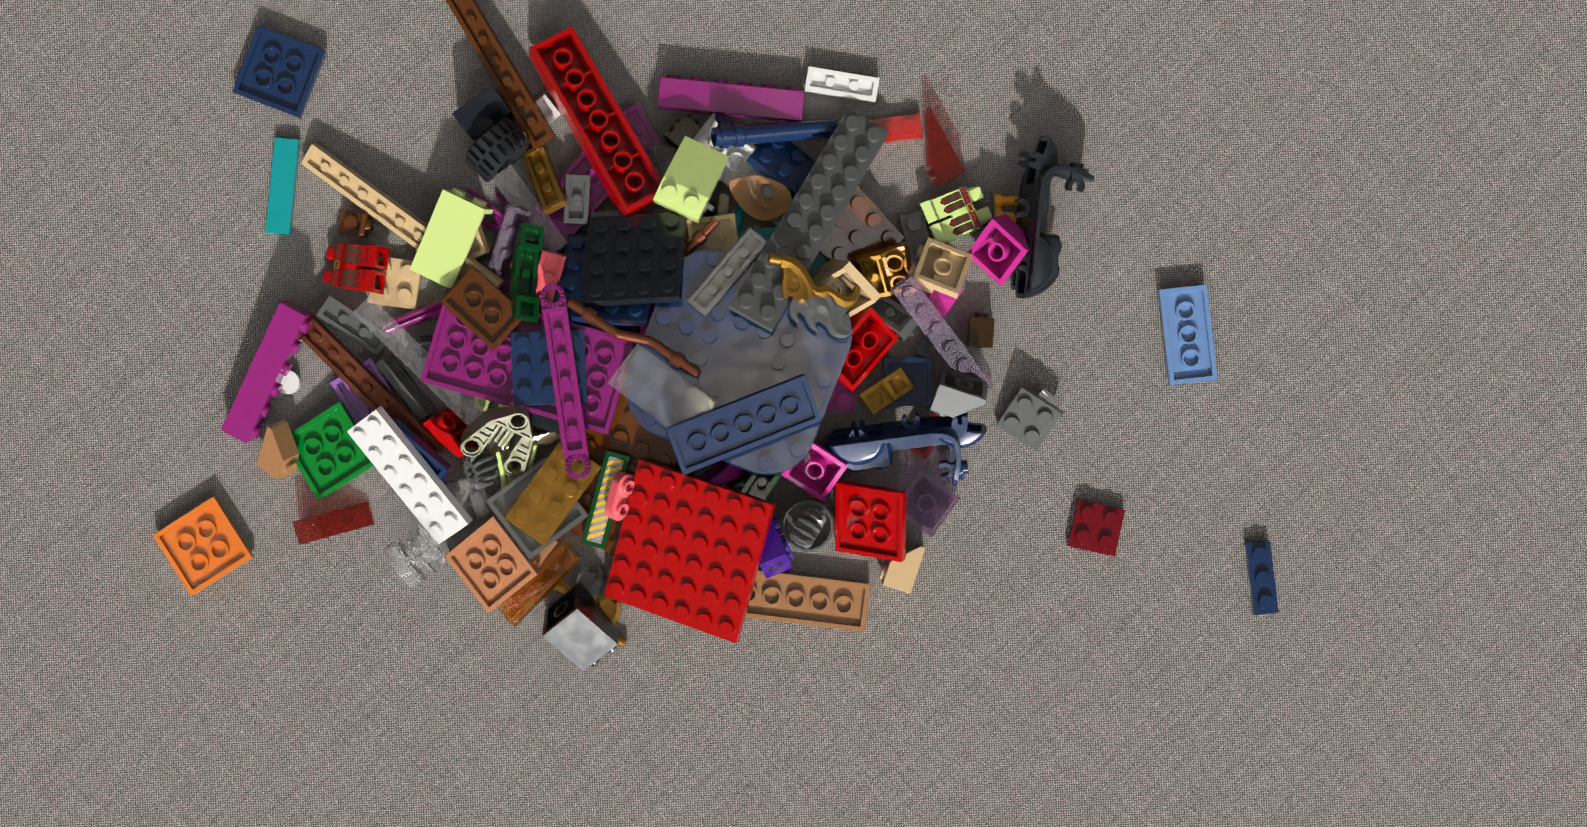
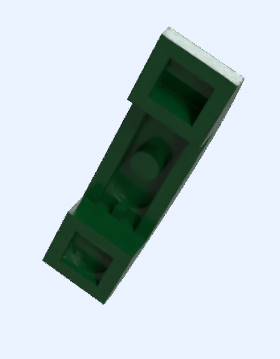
M520 223L512 260L510 286L511 309L514 320L538 322L540 298H536L539 252L543 251L545 227Z

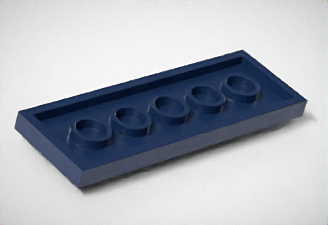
M803 373L665 427L681 472L685 475L822 421L807 377Z

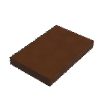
M473 265L439 301L493 351L522 322L521 320L513 319L511 300Z

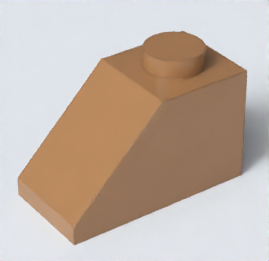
M284 419L267 426L256 464L273 478L279 480L295 472L299 457V451L290 427Z

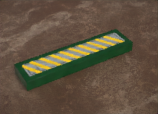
M606 450L581 543L606 549L613 524V519L605 514V505L611 482L617 473L627 472L631 456Z

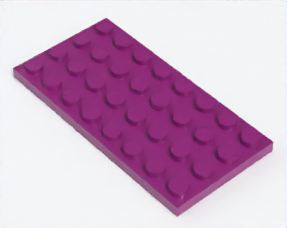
M442 304L420 381L505 406H513L511 334L493 351ZM539 313L537 323L522 321L513 332L545 331L543 314ZM570 322L571 330H585L588 403H582L585 428L609 435L635 343L619 340L607 332ZM556 405L520 406L530 413L558 420Z

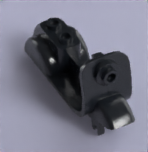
M1041 136L1038 139L1034 152L1021 151L1018 153V156L1024 157L1025 160L1018 161L1017 165L1024 168L1025 172L1021 179L1019 196L1014 201L1018 203L1017 212H1014L1013 215L1017 217L1016 224L1023 229L1029 251L1012 272L1011 289L1015 290L1016 297L1021 299L1043 293L1059 276L1058 259L1062 243L1059 235L1046 234L1052 178L1055 176L1065 179L1066 191H1072L1073 183L1076 182L1077 191L1079 192L1084 191V182H1093L1095 179L1093 175L1088 173L1089 169H1084V164L1070 163L1069 166L1059 165V151L1055 142L1049 136Z

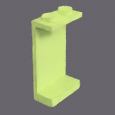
M455 187L452 190H442L410 267V270L447 288H452L459 281V274L484 214H492L493 209L486 206V201L476 197L472 200L465 196V191Z

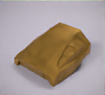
M905 241L899 245L862 253L856 257L862 275L878 291L881 297L892 296L897 292H904L908 288H912L909 285L911 278L907 276L913 262L909 247Z

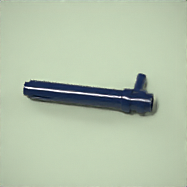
M717 113L715 120L718 125L711 130V141L714 147L727 149L729 146L739 148L744 147L746 144L830 138L839 123L830 118L751 125L732 123L729 125L723 113Z

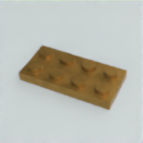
M560 441L505 516V519L545 547L600 471L601 466L590 459L591 470L588 476L583 479L570 477L565 469L562 442ZM575 460L571 465V469L575 474H580L584 471L585 464L582 460Z

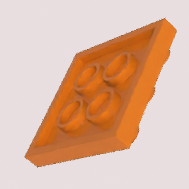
M213 496L152 535L190 596L199 593L254 557L216 496Z

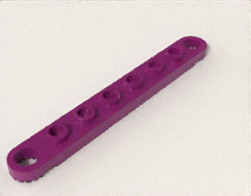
M548 284L540 292L565 469L570 477L583 479L590 473L591 463L566 295L561 286ZM555 289L559 292L560 298L557 302L550 303L547 301L546 294L549 290ZM575 460H582L585 464V469L580 474H575L571 469V465Z

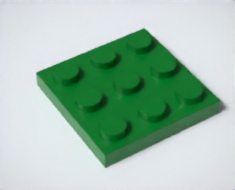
M343 401L338 402L291 432L299 451L297 467L318 501L374 467L373 463L347 432L356 423Z

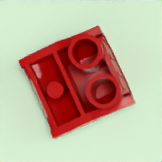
M450 405L424 422L422 426L440 444L460 458L464 455L461 451L462 433L473 421L467 418L465 411L460 406ZM473 440L465 443V446L470 449L478 445Z

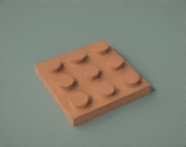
M496 515L445 555V558L488 613L497 608L541 572L534 561L528 559Z

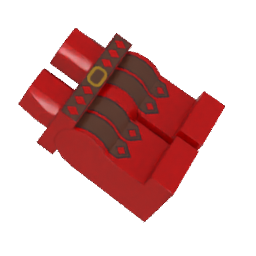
M337 243L336 246L328 247L326 257L328 260L334 261L333 270L326 269L324 271L323 281L330 283L331 286L342 289L384 295L387 273L369 269L364 270L363 268L387 270L390 249L378 245L367 246ZM380 252L382 255V260L379 264H377ZM375 277L378 278V285L376 288H374Z

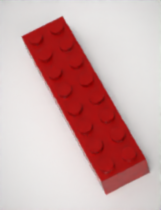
M571 26L531 46L529 49V59L620 216L635 215L656 204L653 198L662 180L574 28Z

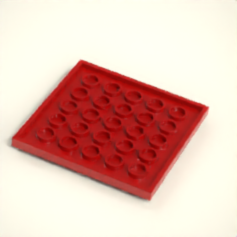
M643 458L639 459L633 480V492L629 495L627 503L629 512L623 519L604 596L727 641L739 642L776 504L690 474L683 475L681 471Z

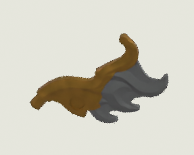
M769 253L768 263L779 265L782 268L781 291L783 298L791 297L788 311L790 317L795 322L799 321L797 314L800 312L804 316L807 325L813 331L818 330L816 323L821 322L833 337L843 339L852 334L851 331L844 330L842 322L848 308L855 305L859 299L861 290L859 286L853 288L850 296L842 295L825 284L816 286L807 269L800 261L783 253L781 255Z
M573 551L563 553L562 556L569 559L568 570L559 580H553L546 586L543 597L547 598L553 590H558L565 594L580 582L615 625L621 612V603H613V599L604 596L607 584L601 567L596 564V571L590 572L581 555ZM619 635L618 645L624 647L627 638Z

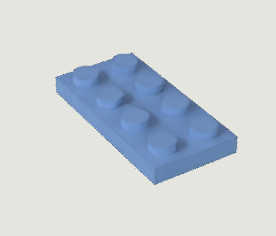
M1207 284L1158 290L1168 385L1218 380Z

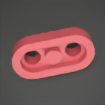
M619 472L614 476L605 505L607 517L620 521L628 514L629 506L627 503L629 495L633 492L634 477L626 472Z

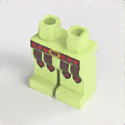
M979 186L968 189L962 187L930 201L920 203V208L923 210L927 225L950 217L929 227L934 240L948 244L980 229L983 224L992 219L988 206L975 211L972 204L984 198Z

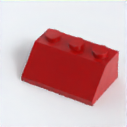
M870 306L849 317L852 326V341L838 381L852 392L899 339Z

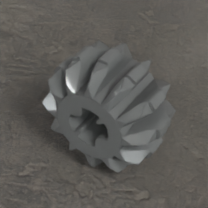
M484 448L475 457L463 455V473H465L466 480L470 481L472 487H476L478 490L485 489L498 481L500 471L497 469L498 464L495 461V456L491 455L489 449Z
M811 506L804 509L790 533V539L795 544L806 549L812 546L827 521V517L821 513L822 511Z

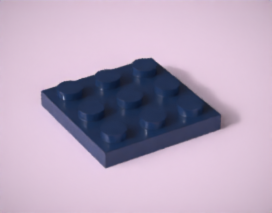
M258 25L232 92L301 119L327 52Z
M571 330L581 402L588 403L585 330ZM545 331L511 333L513 406L556 405Z

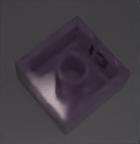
M919 469L905 489L907 491L906 519L933 537L960 497Z

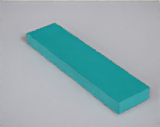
M277 137L274 139L265 233L291 236L300 140Z

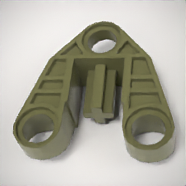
M520 406L490 408L471 422L461 436V451L468 457H475L483 451L492 438L499 447H505L510 441L503 458V470L510 477H518L525 471L533 443V428L529 412ZM515 415H521V416H523L524 418H523V419H517V418H514L513 416H515ZM473 440L479 445L470 449L465 446V443ZM511 461H517L521 464L515 469L508 467V463Z

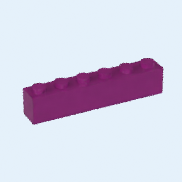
M667 74L666 78L660 77L659 110L709 115L723 113L724 116L779 122L802 121L804 91H800L799 87L786 86L784 90L776 89V85L762 84V87H754L752 83L739 81L738 85L728 84V80L724 79L704 82L702 77H690V80L681 79V76Z
M289 300L279 303L221 431L245 443L258 439L263 430V426H261L263 419L267 418L273 409V406L270 404L273 398L279 395L283 387L280 384L282 378L287 376L293 364L290 361L293 355H296L301 349L302 342L300 340L303 333L306 334L312 325L310 320L312 312Z

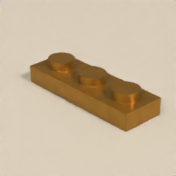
M542 145L538 149L531 148L524 152L522 157L543 212L550 215L566 206L568 202L546 146Z

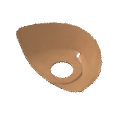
M750 175L736 178L729 182V188L738 205L748 215L758 220L768 221L778 218L786 212L792 202L791 193L788 188L768 177ZM763 184H770L774 188L775 194L773 197H766L762 194L761 186Z

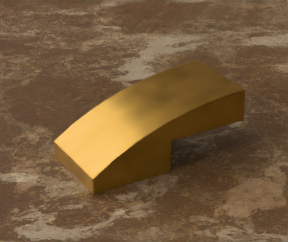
M899 368L858 395V397L872 416L914 387L902 368Z

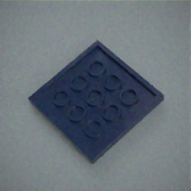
M568 234L563 254L567 256L561 279L557 282V285L561 286L565 291L567 304L573 298L584 305L589 235ZM555 290L553 303L557 302L560 298L557 290ZM652 303L591 308L596 310L600 317L613 325L647 327ZM567 306L570 322L587 323L580 314Z

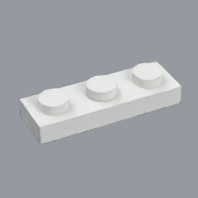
M809 66L805 91L875 103L880 78Z

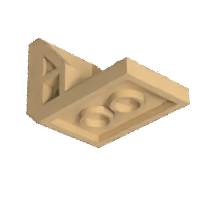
M831 259L822 265L811 277L816 286L825 284L845 296H850L854 287L859 286L861 288L858 301L847 310L849 317L874 304L881 297L878 291L850 261Z

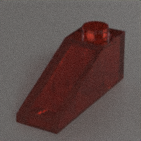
M929 108L925 112L927 168L929 169L926 171L930 182L932 184L936 183L939 188L963 175L965 169L933 111Z
M364 502L293 521L298 543L302 545L374 525L369 503Z

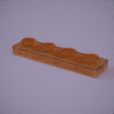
M564 541L538 567L541 572L510 596L498 608L512 626L516 627L573 570L582 558L570 543Z

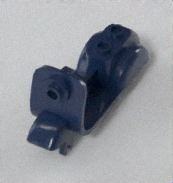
M968 412L954 418L940 416L920 418L919 413H915L914 419H906V414H903L902 420L866 425L863 420H860V426H856L855 421H853L851 427L835 429L831 431V434L825 435L823 443L826 450L849 464L846 470L853 473L863 472L869 468L877 470L888 468L893 464L894 460L892 451L948 445L950 447L949 460H941L939 468L947 467L949 471L941 473V479L948 480L952 477V486L957 487L958 480H964V475L969 474L967 460H962L961 448L972 446L980 441L987 432L985 424L968 422Z

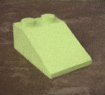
M685 136L653 198L654 203L699 223L729 156Z

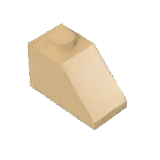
M919 545L906 552L903 562L890 560L888 566L883 565L879 577L883 579L882 585L911 594L925 547Z

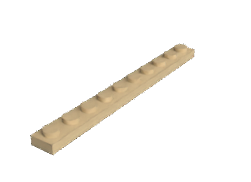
M311 144L301 162L302 165L418 250L428 226L425 222L319 144ZM467 255L458 280L473 265L499 289L503 280Z

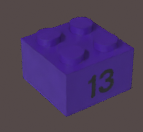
M777 517L771 520L759 564L766 579L793 568L790 560L794 559V556Z

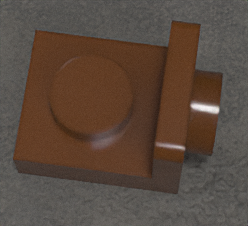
M341 210L338 233L368 238L369 233H372L374 228V219H371V215L367 212Z

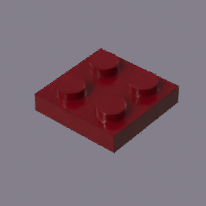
M1077 499L1067 546L1115 557L1125 510Z

